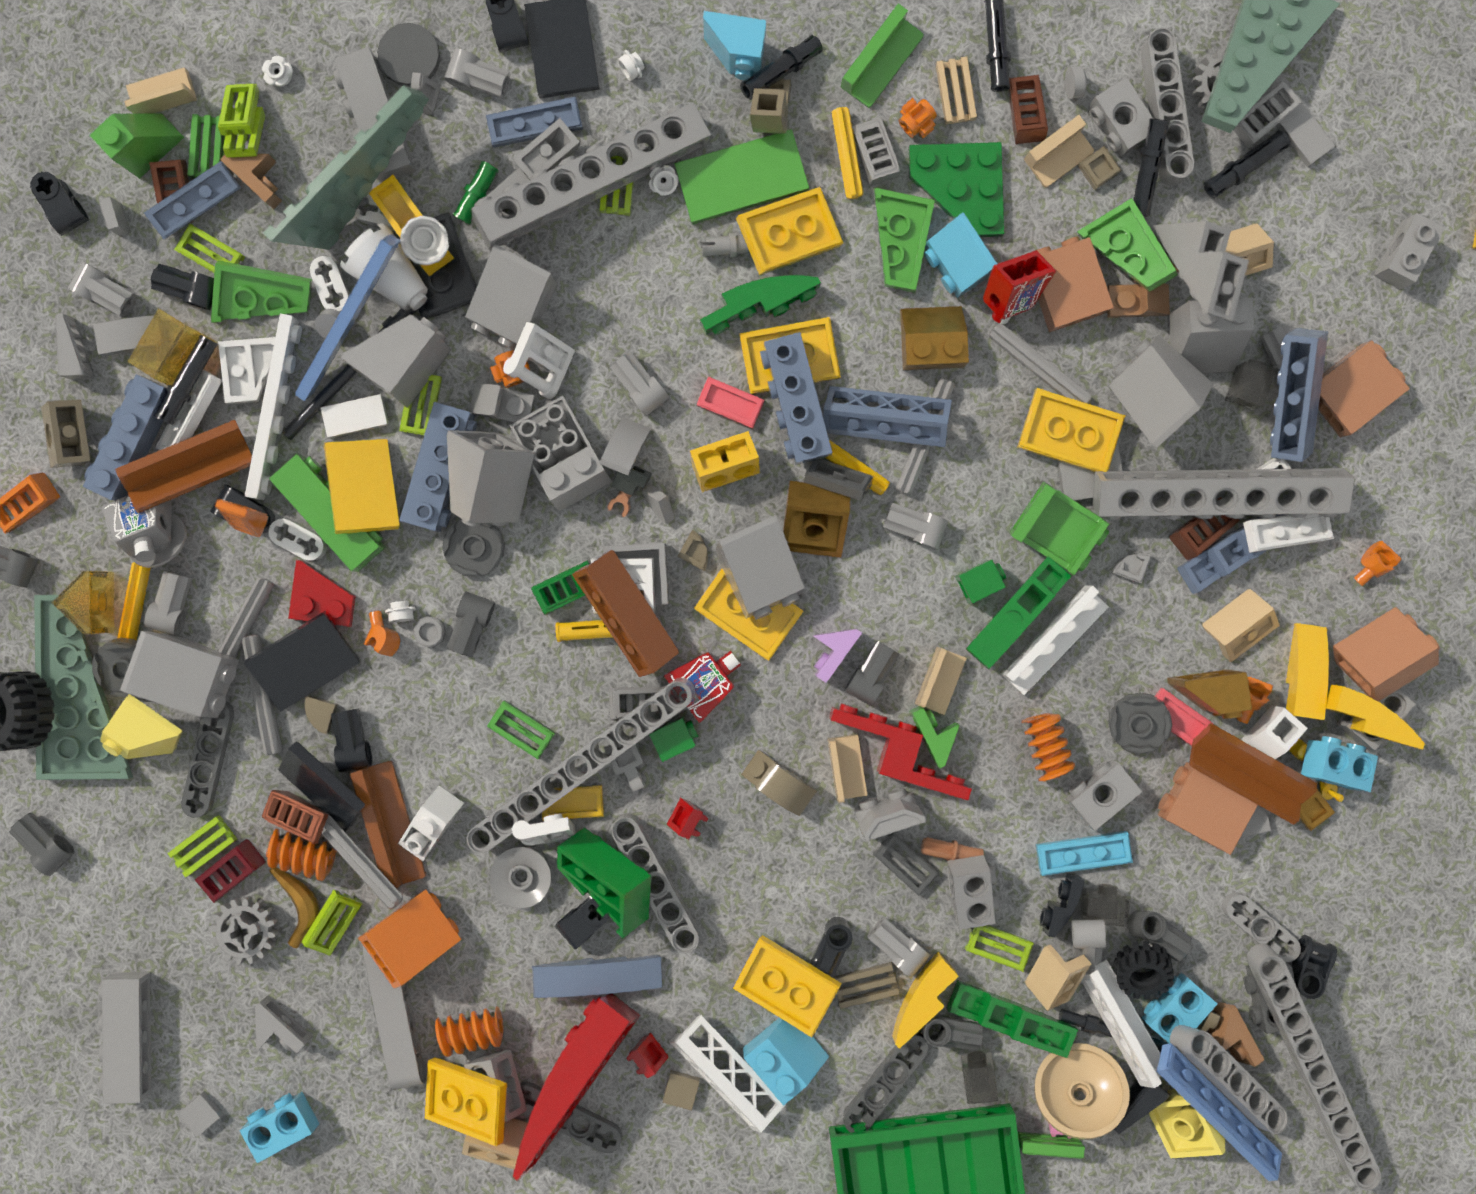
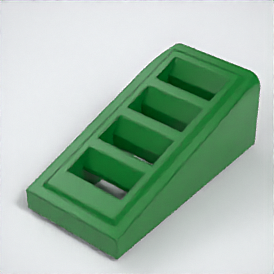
M588 560L531 587L544 615H548L586 596L572 574L588 565ZM569 576L572 577L579 591L573 594L566 580ZM557 582H560L567 596L564 599L561 598L555 586ZM547 587L556 602L552 605L543 590Z

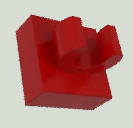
M680 797L666 825L679 836L689 840L691 835L695 837L700 836L701 833L695 827L699 820L707 822L708 817L690 801Z
M649 1033L642 1037L626 1059L628 1062L633 1059L639 1067L636 1070L637 1074H644L646 1078H649L657 1073L669 1056L652 1033Z

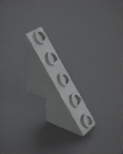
M1208 221L1153 225L1152 229L1157 236V240L1167 251L1170 261L1177 267L1179 277L1189 286L1190 295L1201 305L1202 314L1214 322H1217L1220 318L1233 321L1249 260L1225 252L1231 230Z

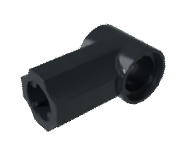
M158 264L153 269L150 279L151 289L180 298L183 302L206 310L211 309L214 278L194 271L187 273L162 264Z
M359 708L332 713L331 718L336 739L334 759L338 771L342 773L371 767L373 762L371 747L364 737Z
M833 917L827 921L822 938L810 962L811 965L834 978L846 949L850 947L853 940L851 925L846 919ZM840 928L845 930L846 936L840 940L833 939L830 933L834 929Z

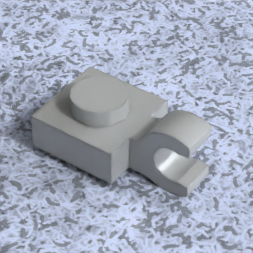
M636 743L611 761L610 764L616 776L625 772L633 792L646 786L637 766L644 764L645 761ZM611 745L604 747L606 755L612 754Z

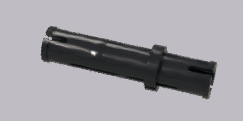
M984 0L989 54L986 55V64L990 65L991 91L1003 92L1011 87L1008 63L1011 61V53L1007 51L1003 0Z
M810 35L797 46H790L785 49L783 55L740 83L743 95L747 99L752 100L754 88L768 89L789 73L801 70L808 60L823 51L820 40L816 36Z
M1149 119L1147 138L1144 147H1141L1140 154L1143 155L1135 188L1134 202L1145 217L1150 216L1162 157H1165L1166 154L1164 146L1170 121L1163 119Z
M1278 130L1270 138L1257 145L1240 159H1237L1235 162L1230 161L1224 165V169L1203 183L1207 195L1212 199L1217 198L1233 185L1241 184L1245 181V177L1290 147V140L1287 134L1282 130Z
M201 334L199 335V339L173 385H168L166 388L168 393L154 416L168 424H174L185 401H190L191 396L189 394L215 348L218 346L217 343Z

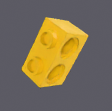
M749 431L690 450L692 467L702 493L760 473L759 456Z

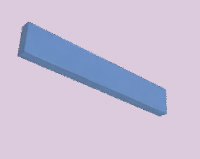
M392 234L379 242L297 388L296 396L303 401H306L315 393L401 240Z
M1172 1043L1162 1045L1157 1072L1268 1181L1278 1180L1282 1152Z

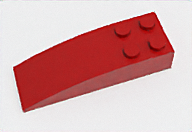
M614 994L604 997L599 996L597 1000L593 999L583 1012L586 1019L578 1026L575 1025L564 1040L568 1044L560 1054L543 1085L521 1141L512 1176L516 1181L534 1168L641 1016Z

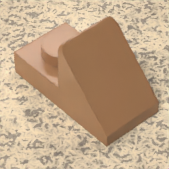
M262 153L252 157L229 158L224 155L220 159L271 208L275 209L282 202L275 194L278 188L264 176L276 164V161L269 154Z
M1164 283L1150 292L1140 284L1110 285L1107 287L1114 306L1108 312V318L1170 315L1169 284Z
M1219 1002L1213 1010L1221 1018L1216 1028H1209L1208 1033L1225 1050L1229 1049L1230 1054L1236 1061L1256 1067L1264 1061V1058L1239 1011L1234 1005Z

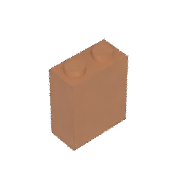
M1079 236L1063 241L1060 248L1051 250L1050 246L1037 250L1056 270L1038 299L1049 333L1106 314L1114 308L1090 237L1080 240Z
M1372 340L1360 344L1323 373L1318 410L1340 438L1352 435L1410 389L1405 383L1406 379L1399 369L1393 368L1386 359L1387 354L1385 350Z
M1397 607L1333 646L1335 663L1367 696L1378 702L1439 664L1440 647L1437 641L1431 635H1425L1418 628L1415 620L1408 614L1404 615Z
M1186 762L1184 767L1180 766L1173 777L1175 784L1170 793L1164 794L1158 805V809H1160L1158 816L1231 855L1258 804L1190 767L1189 763Z

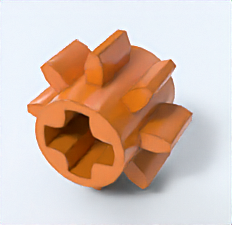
M911 98L901 107L900 113L903 116L898 121L907 135L913 138L919 133L923 139L934 130L933 127L936 124L933 120L937 118V114L928 101L922 99L917 103Z
M514 350L497 355L494 358L496 365L490 367L494 380L497 383L503 381L505 388L525 382L518 377L512 378L503 371L504 363L508 358L512 357ZM526 362L524 367L530 370L528 362Z

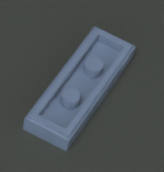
M576 96L486 115L493 148L534 140L559 118H561L571 132L583 129Z
M220 161L144 212V214L161 237L166 239L241 189V186L225 164Z

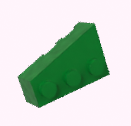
M585 827L557 846V868L583 896L588 893L599 905L596 911L602 917L608 914L620 927L616 932L622 939L649 919L651 875L643 867L633 863L622 852L612 848L600 836L594 835Z

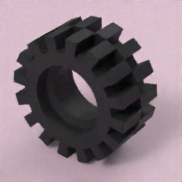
M1137 941L1133 942V948L1126 945L1123 947L1124 952L1118 951L1117 958L1114 960L1117 983L1119 988L1125 991L1126 995L1130 996L1133 993L1134 998L1139 999L1140 995H1144L1145 999H1150V994H1154L1155 998L1161 996L1160 991L1166 993L1169 991L1168 986L1172 987L1174 979L1170 954H1167V950L1164 947L1160 949L1157 943H1154L1151 947L1149 941H1143V946H1139ZM1141 968L1153 969L1149 972H1136V970Z

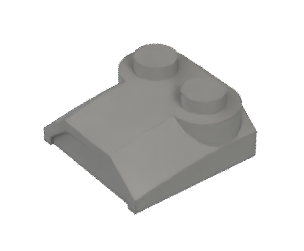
M900 788L889 792V798L877 801L876 797L858 803L859 808L855 810L860 831L866 842L926 822L922 811L916 803L913 792H906L905 788Z

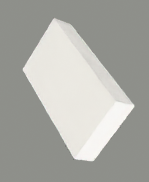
M381 394L321 407L327 438H335L389 425L384 398Z

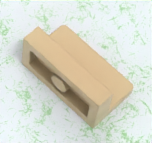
M184 67L126 85L130 99L124 102L126 108L132 113H157L196 101L197 98L189 72Z
M1077 115L1030 150L1024 158V161L1045 188L1049 187L1094 153L1093 147L1081 133L1086 123L1080 115Z
M1252 224L1230 232L1225 252L1249 260L1245 276L1273 267L1274 241L1259 224Z
M1251 589L1246 590L1202 624L1204 630L1219 643L1223 656L1230 662H1233L1280 626L1274 608Z
M936 647L915 704L945 715L967 658Z
M858 734L828 738L838 803H843L848 798L867 796Z
M1047 945L1038 957L1025 984L1045 1009L1049 1011L1070 1001L1091 963L1084 954L1065 962L1052 945Z
M514 1118L505 1122L504 1142L497 1147L466 1135L462 1154L514 1170L528 1122Z

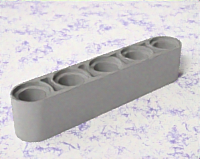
M1157 28L1141 47V60L1149 113L1155 119L1170 121L1168 133L1174 134L1177 138V143H1171L1166 137L1164 146L1166 154L1165 157H1162L1158 172L1163 183L1175 186L1192 173L1194 157L1176 38L1171 30ZM1152 42L1160 43L1164 51L1155 50ZM1157 72L1164 73L1168 78V82L1160 81L1157 77ZM1166 102L1170 104L1173 113L1164 111L1161 103ZM1171 163L1178 164L1181 167L1182 173H1174L1170 167Z
M631 813L621 814L616 818L612 826L611 833L613 839L626 858L639 867H643L651 877L659 876L664 880L665 885L661 889L650 888V906L674 949L684 954L694 951L698 946L700 933L695 920L640 820ZM621 822H630L634 826L635 832L630 836L622 835L618 829V825ZM636 849H644L649 853L650 858L647 862L640 863L634 859L633 852ZM667 903H674L678 906L679 913L674 916H668L663 912L662 907ZM682 930H688L694 935V939L691 942L683 943L678 939L677 934Z
M363 946L364 962L390 1087L392 1090L424 1084L426 1077L408 984L406 982L404 985L394 989Z
M1178 1025L1172 1030L1170 1043L1256 1128L1273 1134H1280L1285 1130L1288 1123L1286 1110L1208 1032L1185 1025Z

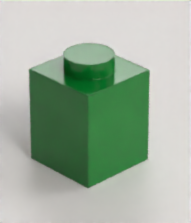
M987 560L956 575L955 578L967 603L973 604L1005 588L1003 580L1006 579V575L999 563L994 564L993 560Z
M684 716L655 729L649 734L662 762L695 747V738L699 737L692 720L686 722Z

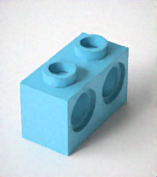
M1322 736V741L1308 740L1301 771L1302 775L1351 790L1371 792L1378 756L1366 753V747L1347 743L1346 747L1341 746L1342 740Z
M1182 972L1178 976H1174L1172 987L1168 986V992L1163 993L1158 999L1148 1003L1144 1010L1145 1014L1142 1017L1169 1044L1170 1034L1176 1026L1185 1025L1197 1028L1218 1004ZM1192 991L1191 1000L1187 1003H1181L1183 994ZM1172 1015L1171 1023L1167 1026H1161L1163 1017Z
M303 1092L293 1097L291 1093H288L273 1103L275 1107L267 1111L262 1107L246 1117L248 1122L240 1129V1133L257 1163L311 1135L318 1127L319 1122ZM286 1112L294 1113L298 1118V1122L290 1121ZM260 1127L267 1128L271 1136H264L260 1132Z

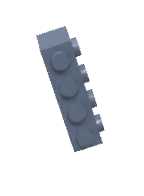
M1295 328L1287 333L1282 340V367L1279 369L1277 376L1279 393L1273 410L1274 416H1276L1275 427L1270 436V445L1272 446L1271 458L1303 462L1313 453L1328 331Z
M798 332L765 341V350L760 351V357L764 370L770 368L773 380L768 381V387L772 400L778 398L781 410L776 411V417L780 430L786 428L789 440L784 441L787 458H794L795 465L831 456L832 449L801 333Z
M137 374L134 379L128 382L125 387V398L121 407H118L112 415V426L108 434L99 442V453L95 462L90 464L85 472L84 477L86 481L83 485L84 488L113 501L128 496V492L119 480L115 469L148 455L163 423L162 419L154 415L168 393L167 387Z
M434 402L399 521L436 532H441L442 527H447L451 516V510L448 509L450 489L447 433L448 430L476 431L477 421H473L475 415L471 412Z

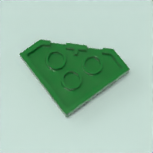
M1001 142L909 145V179L918 187L920 186L946 214L954 219L964 212L979 237H1002L1004 235Z

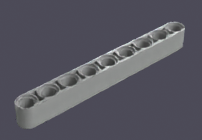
M677 678L475 825L466 837L468 847L476 853L489 851L512 834L513 825H508L503 821V812L513 816L514 824L520 820L528 823L689 705L695 696L693 683L686 678ZM673 687H683L687 692V699L684 701L676 700L672 694ZM650 704L658 705L661 708L662 717L660 719H654L648 714V706ZM624 723H632L636 726L637 735L635 737L627 736L624 733ZM599 741L609 742L612 746V754H603L599 749ZM575 759H582L586 762L587 772H580L575 768ZM551 777H557L562 781V790H556L551 786ZM526 796H535L538 800V807L533 808L529 806ZM478 831H486L490 837V842H483L478 836Z
M1266 944L1255 945L1248 952V964L1343 1170L1359 1189L1364 1191L1373 1190L1381 1182V1171L1284 960L1270 946ZM1271 959L1269 964L1263 967V964ZM1283 986L1279 992L1275 993L1279 987ZM1294 1013V1015L1291 1018L1287 1019L1289 1015Z

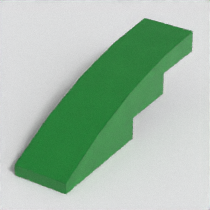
M959 980L955 984L946 1008L950 1013L977 1021L981 1026L1009 1035L1013 1040L1068 1058L1078 1032L1076 1027L1049 1015Z

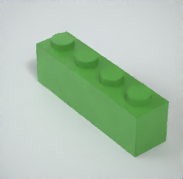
M296 454L274 473L269 480L350 571L359 572L386 548L380 542L383 536L379 531L335 534L329 482L319 473L322 468L311 456L306 458Z

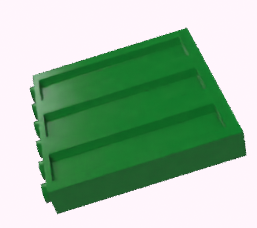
M1010 1103L876 1120L867 1131L865 1122L852 1123L850 1126L854 1128L853 1133L846 1129L845 1124L828 1126L837 1194H1025L1016 1115Z

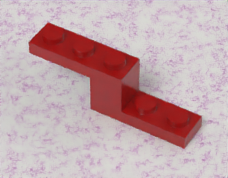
M842 703L840 708L832 707L829 716L831 721L886 737L877 768L879 774L969 800L972 788L964 784L966 779L952 774H948L946 779L935 776L936 770L922 765H918L917 770L913 769L923 738L921 733L916 732L917 726L899 721L898 726L886 723L888 717L870 712L869 717L857 714L858 708Z

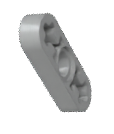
M1238 892L1230 893L1224 898L1222 903L1224 914L1257 943L1267 945L1268 942V946L1284 962H1292L1297 959L1301 951L1299 941L1257 904ZM1235 901L1242 903V908L1251 914L1248 918L1237 911L1234 912L1235 909L1232 904ZM1259 919H1266L1269 925L1267 932L1263 935H1256L1253 929L1255 922ZM1276 936L1281 941L1288 943L1289 952L1281 951V947L1272 939Z

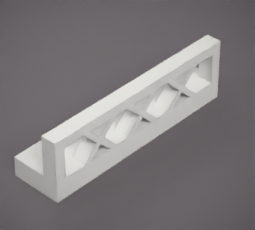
M1084 586L1000 673L1022 695H1025L1108 609L1109 606L1097 596L1099 591L1094 586Z
M1102 959V962L1098 963L1095 969L1086 972L1081 982L1140 1086L1156 1088L1162 1084L1159 1079L1161 1075L1157 1072L1160 1052L1125 991L1119 988L1117 977L1107 959Z
M699 1015L683 1033H677L670 1040L669 1043L752 1130L762 1132L784 1107L748 1063L702 1015ZM699 1026L708 1033V1047H697L689 1039ZM714 1040H715L721 1047H714ZM724 1050L729 1055V1069H718L714 1065V1051ZM702 1051H708V1058ZM735 1062H736L742 1069H735ZM723 1073H729V1080ZM735 1073H746L750 1077L751 1091L740 1092L735 1087ZM756 1084H757L763 1091H756ZM746 1095H751V1103L745 1097ZM756 1095H767L775 1103L765 1116L756 1108Z

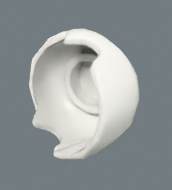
M419 216L410 219L401 230L400 244L402 250L414 263L427 266L439 262L446 255L449 248L447 231L435 218Z

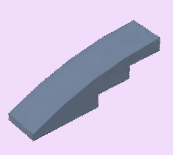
M1276 514L1275 517L1284 516L1287 514ZM1256 517V518L1253 519V520L1263 519V518H1262V517ZM1243 525L1209 546L1197 557L1189 559L1177 567V570L1191 593L1195 594L1220 577L1229 575L1247 561L1259 557L1267 550L1249 553Z
M658 955L629 959L626 957L600 960L586 958L532 966L534 998L603 995L662 988L661 957Z

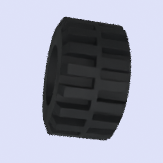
M35 672L0 673V751L38 747L41 745V742H45L48 738V732L52 730V720H54L55 713H53V707H55L54 700L51 698L52 692L50 688H47V682Z

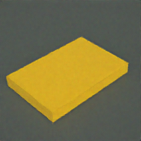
M821 187L738 215L736 218L759 276L843 245V240Z
M830 317L739 333L750 394L769 392L768 381L773 380L770 368L764 370L760 357V351L765 350L764 342L798 332L801 333L813 382L818 383L840 379Z
M1036 388L1017 448L1093 472H1107L1125 415Z
M388 440L325 442L324 452L335 534L399 529Z
M723 569L719 571L694 607L700 614L768 661L804 612L795 604L783 607L782 603L771 607L772 613L763 618L755 620L754 616L746 619Z
M762 935L757 941L733 989L808 1036L813 1037L842 983Z
M434 1057L428 1060L425 1119L497 1147L504 1142L507 1083Z

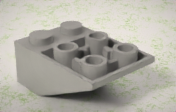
M563 395L509 425L518 443L535 452L532 469L550 502L559 512L612 482L604 466L599 464L600 459Z

